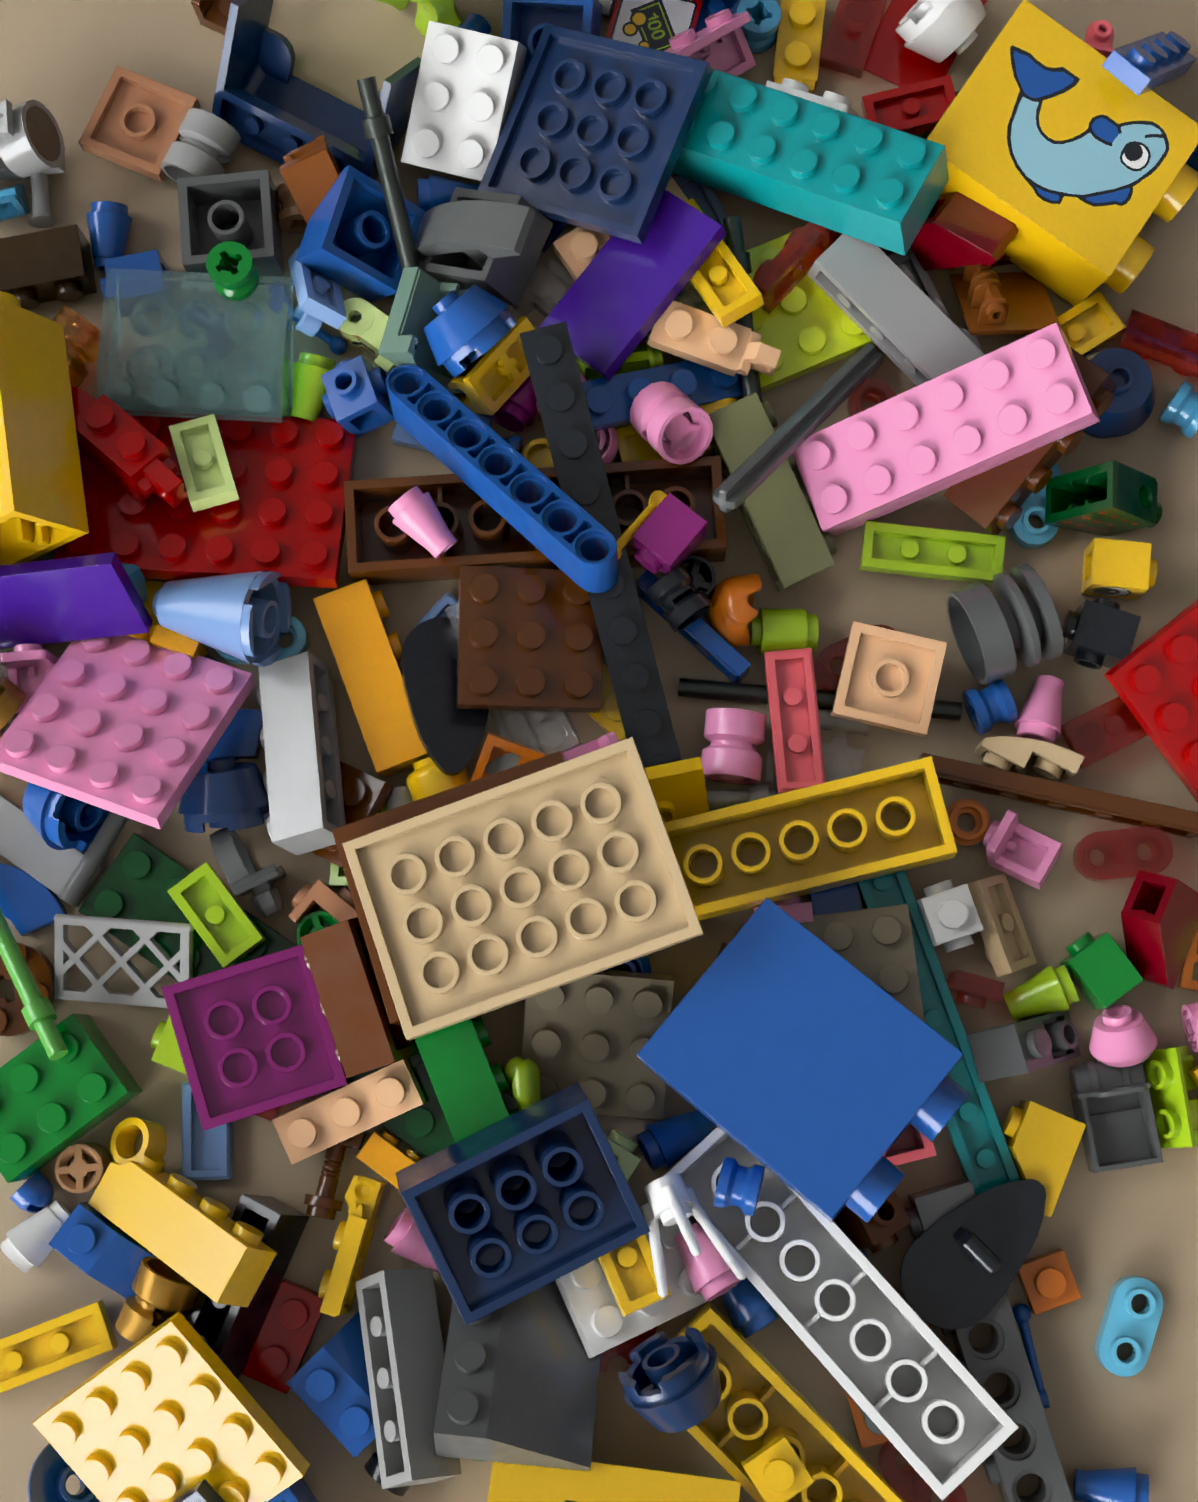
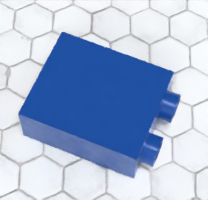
M768 898L763 901L637 1054L638 1058L651 1072L831 1223L845 1205L868 1223L906 1175L884 1157L909 1125L913 1126L932 1142L970 1095L968 1091L949 1077L963 1055L960 1050Z

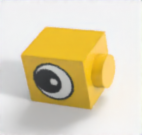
M1094 538L1084 549L1081 595L1138 600L1149 587L1154 586L1157 576V560L1151 558L1152 543Z

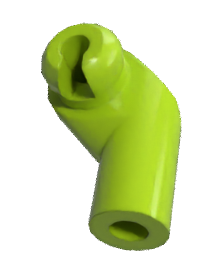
M519 1056L510 1059L505 1066L504 1073L506 1079L512 1083V1093L520 1111L541 1100L540 1069L532 1059H524Z

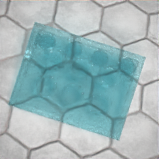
M108 268L97 358V398L104 393L129 415L200 418L214 414L216 419L280 423L289 419L292 410L293 277L259 275V285L250 297L240 301H230L223 298L216 291L208 273Z

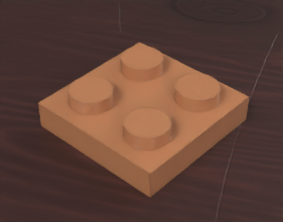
M117 65L78 143L83 151L163 183L167 175L162 171L161 163L171 143L181 141L179 139L181 134L178 130L190 108L200 109L201 105L194 96Z

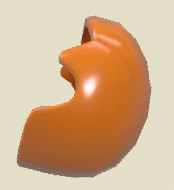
M742 574L727 577L714 588L711 594L710 601L713 603V606L708 611L710 623L713 629L733 647L750 644L747 624L757 617L759 613L758 610L752 608L754 593L762 589L759 574Z

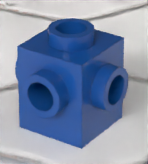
M360 355L356 358L341 361L334 369L321 375L327 392L322 395V399L328 413L351 435L355 434L356 439L395 420L392 415L386 386L387 375L380 366L374 368Z

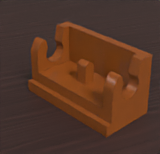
M324 135L284 155L285 164L279 166L280 172L307 224L342 172Z

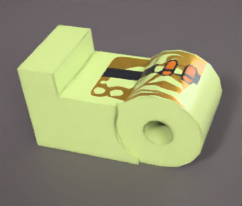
M362 298L345 300L344 306L347 319L339 328L343 339L346 340L349 346L355 349H365L376 358L373 361L376 368L380 366L388 376V373L398 366L379 355L378 351L389 316Z

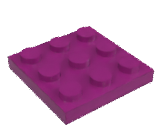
M303 945L162 987L203 1131L347 1085L342 1064L337 1059L335 1053V1041L328 1020L320 1008V996L312 972L308 969L304 960Z

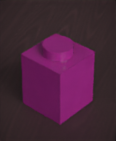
M669 492L633 535V549L637 551L634 557L650 572L657 574L661 570L667 574L679 567L704 538L707 530V521Z

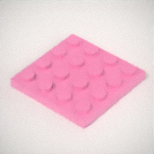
M127 635L72 641L1 737L0 772L161 830L255 686L253 674L199 655L194 660L184 653H176L163 647L158 648L149 645L143 639H135Z

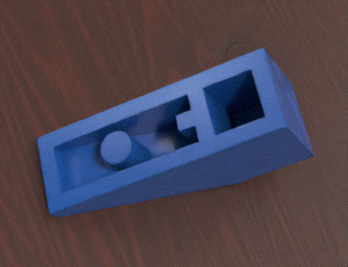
M89 1201L79 1203L49 1242V1245L88 1276L121 1296L128 1298L129 1296L136 1295L132 1290V1283L142 1259L156 1256L88 1204ZM191 1310L185 1311L183 1314L187 1317Z

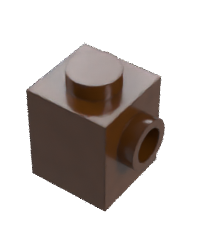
M895 1190L868 1223L846 1205L834 1219L840 1230L858 1250L870 1247L872 1253L880 1252L898 1242L899 1239L896 1232L911 1224Z

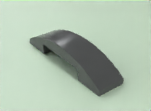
M462 200L435 206L424 213L414 242L420 268L426 256L479 250L491 259L521 255L536 211L527 206L488 200Z

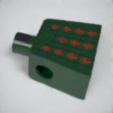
M1115 460L1053 477L1046 485L1045 525L1099 536H1113L1146 527H1154L1162 516V506L1157 501L1158 483L1156 478Z

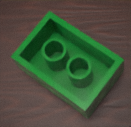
M71 1014L56 1025L68 1049V1053L64 1057L51 1061L39 1038L0 1067V1173L7 1183L28 1179L67 1147L73 1145L143 1092L89 1015Z

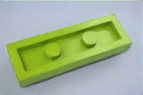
M866 521L863 530L859 570L968 583L981 581L986 585H992L993 576L1003 572L1006 536Z

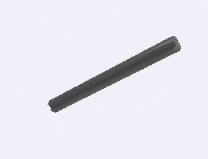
M868 343L854 353L713 492V502L719 505L722 512L729 513L732 509H737L882 364L883 354L877 351L876 345Z

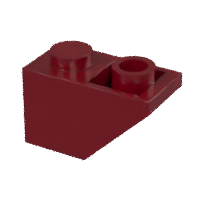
M959 192L940 194L913 241L911 249L924 271L944 268L952 270L961 266L978 264L987 266L997 262L1004 256L1007 246L1018 233V229L1011 221Z
M1138 870L1121 912L1127 958L1142 976L1143 981L1174 989L1198 930V892L1179 879Z

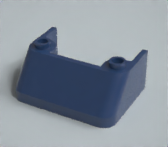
M273 0L232 1L230 3L212 114L225 120L239 133L241 137L240 143L281 164H285L284 155L324 135L341 171L350 165L376 181L379 177L371 139L366 140L361 121L366 119L364 111L293 76L295 52L292 44L283 34L268 27ZM419 57L383 81L382 90L379 91L384 115L389 114L393 134L389 135L393 152L408 128L421 58Z

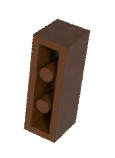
M358 917L300 937L304 948V960L308 969L312 972L320 996V1008L328 1020L335 1041V1053L337 1059L343 1065L347 1078L395 1063L419 1052L415 1039L406 1040L402 1026L390 1024Z

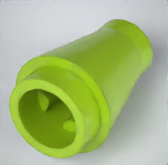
M300 352L298 362H293L292 410L290 417L302 418L313 422L319 417L324 405L322 395L327 393L321 375L334 369L336 361L324 356Z
M1049 965L1012 991L1002 994L1014 1021L1024 1017L1070 1010V1004L1080 1001L1065 965L1054 969Z

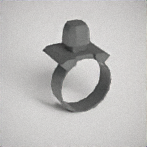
M221 828L211 833L209 837L214 854L234 895L238 896L241 894V896H245L253 892L254 898L250 900L257 912L264 918L284 910V900L279 887L274 888L272 885L273 882L286 876L282 865L276 867L273 864L256 872L250 855L236 830L228 831V828Z

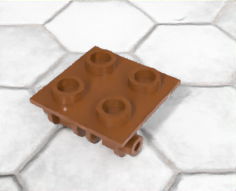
M978 264L964 266L963 274H950V280L970 335L1032 334L1054 323H1057L1061 328L1044 284L1026 272L996 273L992 270L993 264L987 266Z

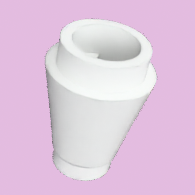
M55 1200L50 1206H46L7 1231V1238L0 1244V1248L22 1272L27 1273L34 1266L39 1268L54 1249L49 1245V1242L71 1213L58 1200Z

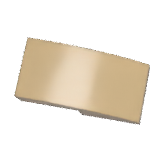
M1010 736L985 737L974 751V754L983 758L981 762L983 766L1018 773L1030 761L1034 763L1033 770L1054 781H1059L1060 777L1067 780L1075 775L1085 757L1052 743Z

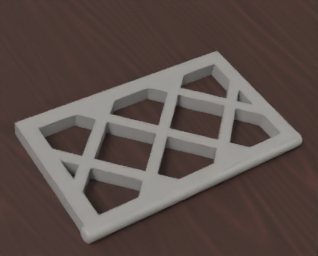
M55 914L54 999L167 1008L164 996H161L154 986L168 972L178 982L193 978L194 927L191 923ZM68 925L86 926L93 936L77 950L68 940ZM112 928L133 930L140 940L124 954L107 933ZM159 932L180 933V950L172 958L154 939ZM98 942L117 961L101 977L83 957ZM145 945L164 965L149 980L130 961ZM75 964L93 984L88 990L68 988V971ZM123 968L140 989L135 994L114 992L107 985V982Z

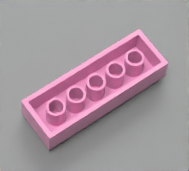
M1054 323L810 435L793 452L822 531L838 536L864 525L866 521H873L1100 422V419L1067 337L1060 326Z

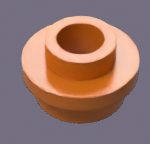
M966 798L956 800L946 808L955 844L973 846L984 839L990 827V816L981 803ZM960 815H968L972 818L973 828L971 831H963L958 827L957 819Z

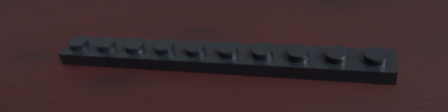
M566 321L520 333L521 343L560 489L605 527L617 541L622 532ZM624 546L622 556L618 560L619 577L617 583L605 592H588L626 739L633 737L643 766L646 768L682 759L626 547Z

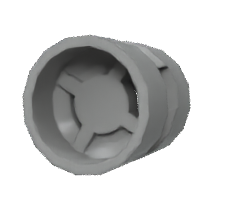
M190 108L178 130L181 134L179 137L181 141L171 143L160 167L176 183L177 178L224 174L225 171L221 164L230 162L241 137L230 124L220 117L202 109Z

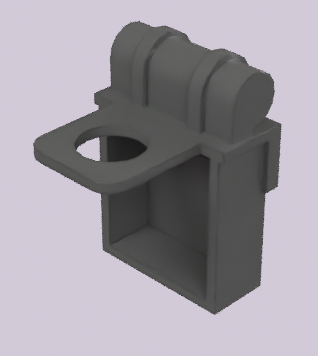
M1086 1061L1083 1065L1071 1066L1069 1069L1070 1079L1076 1093H1070L1075 1120L1086 1124L1082 1139L1088 1170L1098 1173L1163 1162L1149 1091L1151 1084L1145 1080L1142 1062L1128 1067H1111L1101 1062L1093 1063V1061Z

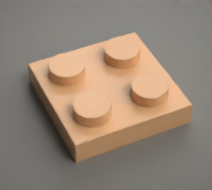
M853 621L831 716L925 737L929 728L947 642Z

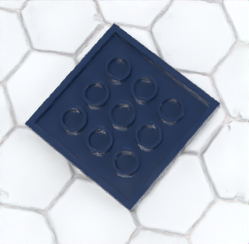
M545 24L478 190L520 195L546 218L643 244L713 74L712 67L707 61Z

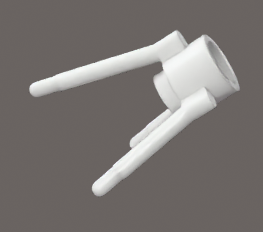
M674 1173L652 1181L644 1188L648 1203L643 1205L641 1209L650 1230L648 1233L660 1297L664 1298L668 1295L667 1275L658 1223L660 1219L663 1226L678 1224L691 1253L694 1256H699L701 1248L688 1220L693 1213L739 1280L746 1278V1272L700 1205L693 1187L686 1188L681 1174Z

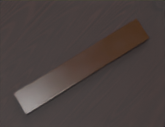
M922 753L917 758L918 760L932 756L938 782L942 785L1186 838L1198 835V812Z

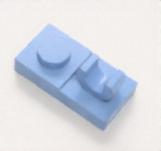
M297 247L288 259L292 284L295 287L298 305L293 312V316L300 319L295 326L296 330L313 337L318 332L322 322L339 329L347 319L340 285L296 261L299 247Z

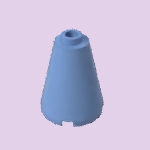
M257 571L167 581L161 589L156 591L152 609L162 627L249 664L264 667L272 665L282 652L283 647L276 646L280 633L288 634L292 603L288 583L278 582L277 578L282 576L279 572Z

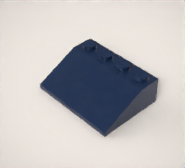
M578 1082L396 1172L400 1194L465 1325L650 1232L593 1108Z

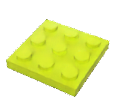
M811 223L745 251L750 253L752 273L748 274V276L761 292L764 305L752 311L754 331L762 335L760 342L782 351L772 376L759 372L762 393L848 357L868 343L876 345L807 275L815 260L837 240L834 231Z

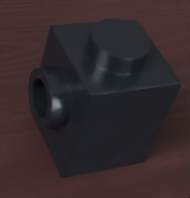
M1093 598L1092 601L1086 599L1076 611L1069 610L1065 617L1062 633L1063 638L1067 640L1063 653L1074 656L1073 661L1086 668L1101 669L1102 666L1113 668L1130 654L1141 617L1120 610V605L1109 599Z

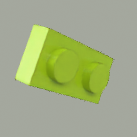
M205 862L167 891L223 968L232 966L266 940L208 862Z

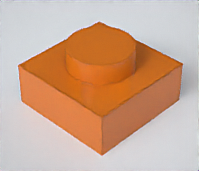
M1060 1248L1026 1260L1017 1273L1030 1310L1035 1315L1081 1299L1064 1250Z

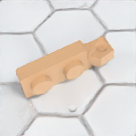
M674 300L654 324L647 343L650 347L733 377L736 373L747 376L750 369L772 376L782 352L760 342L762 335L751 331V328L734 322L723 328L714 315Z

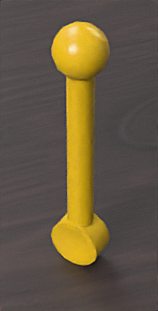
M657 490L651 494L648 499V506L616 541L618 560L622 556L624 546L667 496L664 492Z

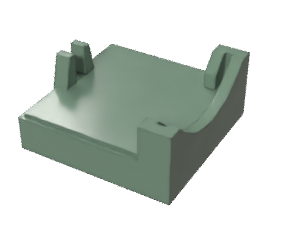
M419 267L403 268L378 354L396 366L405 364L417 365L423 368L450 393H464L459 389L453 390L448 387V383L453 379V376L442 364L437 366L423 328L437 316L432 309L434 305L452 290L458 296L466 290H460L461 285L458 283L439 282ZM463 371L458 376H466L468 372Z

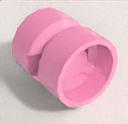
M664 381L651 383L642 389L633 400L630 409V422L634 430L668 462L679 465L690 463L700 457L709 447L713 436V423L710 416L674 384Z
M711 708L706 710L704 738L711 743L710 746L702 749L701 756L706 780L730 784L760 783L762 757L755 751V748L764 744L766 715L756 711L737 708Z

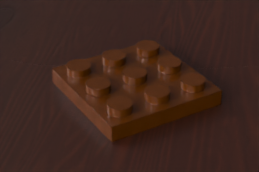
M460 565L457 708L599 713L601 710V641L588 592L579 587L561 569Z

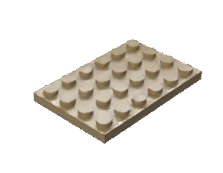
M633 737L342 843L406 1040L416 1039L704 934Z

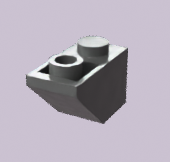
M1068 1010L1043 1014L967 1035L980 1083L1029 1073L1081 1056L1078 1047V1033L1076 1027L1071 1022Z

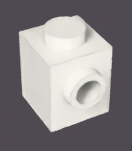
M950 879L923 888L926 897L916 902L933 947L943 944L947 953L974 944L971 934L984 929L968 885L964 884L954 888Z

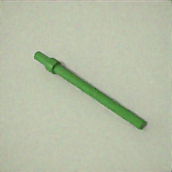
M0 909V956L24 1004L21 1012L29 1029L36 1030L51 1061L58 1060L68 1053V1049L54 1022L57 1019V1014L50 999L42 997Z

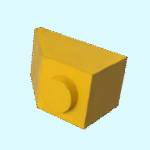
M1021 1100L1018 1108L1015 1106L1010 1108L1005 1118L1002 1132L1008 1135L1006 1142L1020 1180L1034 1179L1044 1186L1046 1191L1044 1215L1051 1218L1086 1124L1032 1101Z

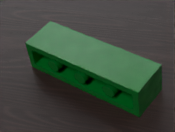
M481 1017L474 1020L468 1019L415 1039L455 1143L518 1112V1109L508 1112L501 1095L510 1090L500 1063L490 1066L483 1047L492 1043Z

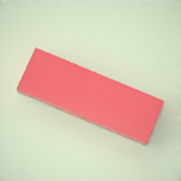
M812 648L764 652L777 794L826 783Z

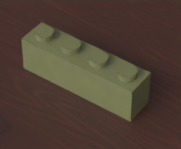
M757 392L708 414L713 423V436L710 446L715 456H720L721 469L725 478L727 479L775 432L773 428L778 426L771 405L767 400L761 402ZM793 453L739 506L777 591L835 565L832 555L837 553L829 532L820 530L812 514L815 511L806 487L800 488L793 473V470L797 469Z

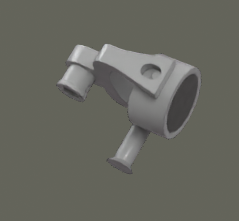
M5 99L0 102V179L18 181L30 177L32 217L28 220V223L36 228L52 227L55 225L56 220L51 217L48 174L65 172V147L62 133L52 113L43 103L32 99L12 106V103Z

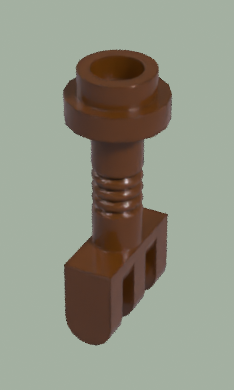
M366 1131L326 1149L324 1165L322 1166L323 1170H321L322 1175L319 1177L316 1194H305L303 1204L308 1205L306 1215L334 1220L336 1211L341 1212L343 1202L334 1200L339 1181L338 1177L340 1176L339 1172L342 1167L341 1163L344 1159L346 1147L362 1149Z

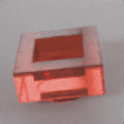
M961 970L950 971L947 981L950 992L957 993L956 1002L979 1009H985L986 1002H1000L1005 985L1004 982Z

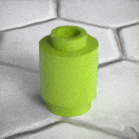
M760 608L758 617L749 622V645L757 646L759 655H764V652L805 648H812V651H816L819 636L817 614H807L805 609Z

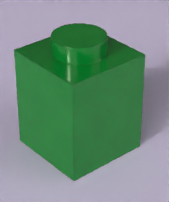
M1089 931L1084 933L1065 947L1070 955L1059 962L1060 965H1065L1071 980L1094 1010L1107 1008L1144 980L1108 932L1094 937Z

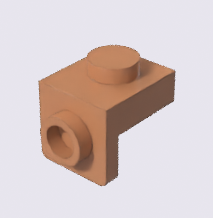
M319 879L314 885L306 884L296 894L291 902V906L294 909L288 916L292 921L299 924L305 916L312 912H317L322 907L339 922L358 917L351 892L343 886L337 893L328 884Z

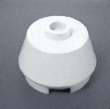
M918 0L899 22L900 26L895 31L906 41L904 47L940 63L954 51L958 55L961 54L976 39L978 33L975 29L986 16V11L981 0Z

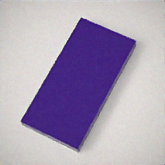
M665 189L644 243L640 244L611 236L539 328L566 321L575 358L609 381L727 234L721 224Z
M116 552L0 565V649L11 648L20 644H48L149 633L153 620Z

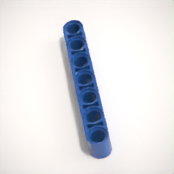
M405 364L393 368L388 373L386 386L392 415L400 426L579 587L587 592L600 593L611 589L617 583L619 577L617 543L614 536L423 368L413 364Z

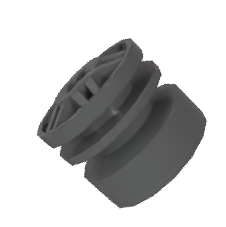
M1028 563L1011 568L1010 575L1006 572L994 575L992 580L993 594L981 581L947 593V613L953 635L967 667L980 684H988L1014 674L1017 668L1016 655L1027 667L1038 665L1041 657L1044 660H1051L1062 655L1064 643L1059 616L1043 580Z

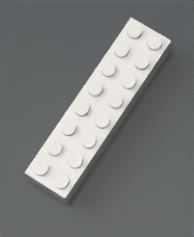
M715 1128L664 1176L679 1173L686 1188L693 1187L700 1205L746 1272L748 1280L943 1501L1019 1427L833 1221L831 1223L766 1167L754 1216L743 1214L739 1207L732 1205L724 1209L715 1207V1193L725 1157L734 1158L739 1165L748 1168L755 1164L763 1166L721 1129Z

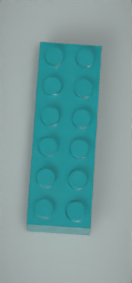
M713 69V74L672 172L684 178L904 256L907 254L949 180L945 145Z

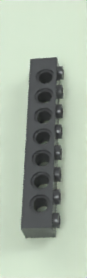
M962 1178L909 1194L911 1207L904 1210L911 1221V1224L908 1226L913 1238L922 1234L936 1220L968 1199L976 1196L972 1182ZM1006 1292L989 1314L978 1323L961 1329L941 1328L944 1336L952 1335L957 1351L953 1355L983 1388L990 1375L994 1373H1004L1006 1375V1390L1000 1396L992 1398L1014 1423H1019L1023 1427V1436L1020 1442L1010 1447L1001 1444L982 1462L990 1485H999L1004 1502H1073ZM979 1323H988L992 1330L990 1342L981 1348L971 1347L969 1343L971 1329ZM1026 1474L1038 1475L1039 1485L1033 1494L1029 1496L1017 1495L1016 1486L1022 1476Z

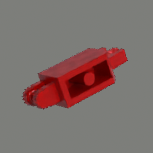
M71 385L77 441L84 456L138 502H143L152 493H155L175 508L188 497L187 492L184 490L183 481L175 475L179 469L172 461L168 448L164 443L104 393L95 400L90 394L83 391L82 388Z

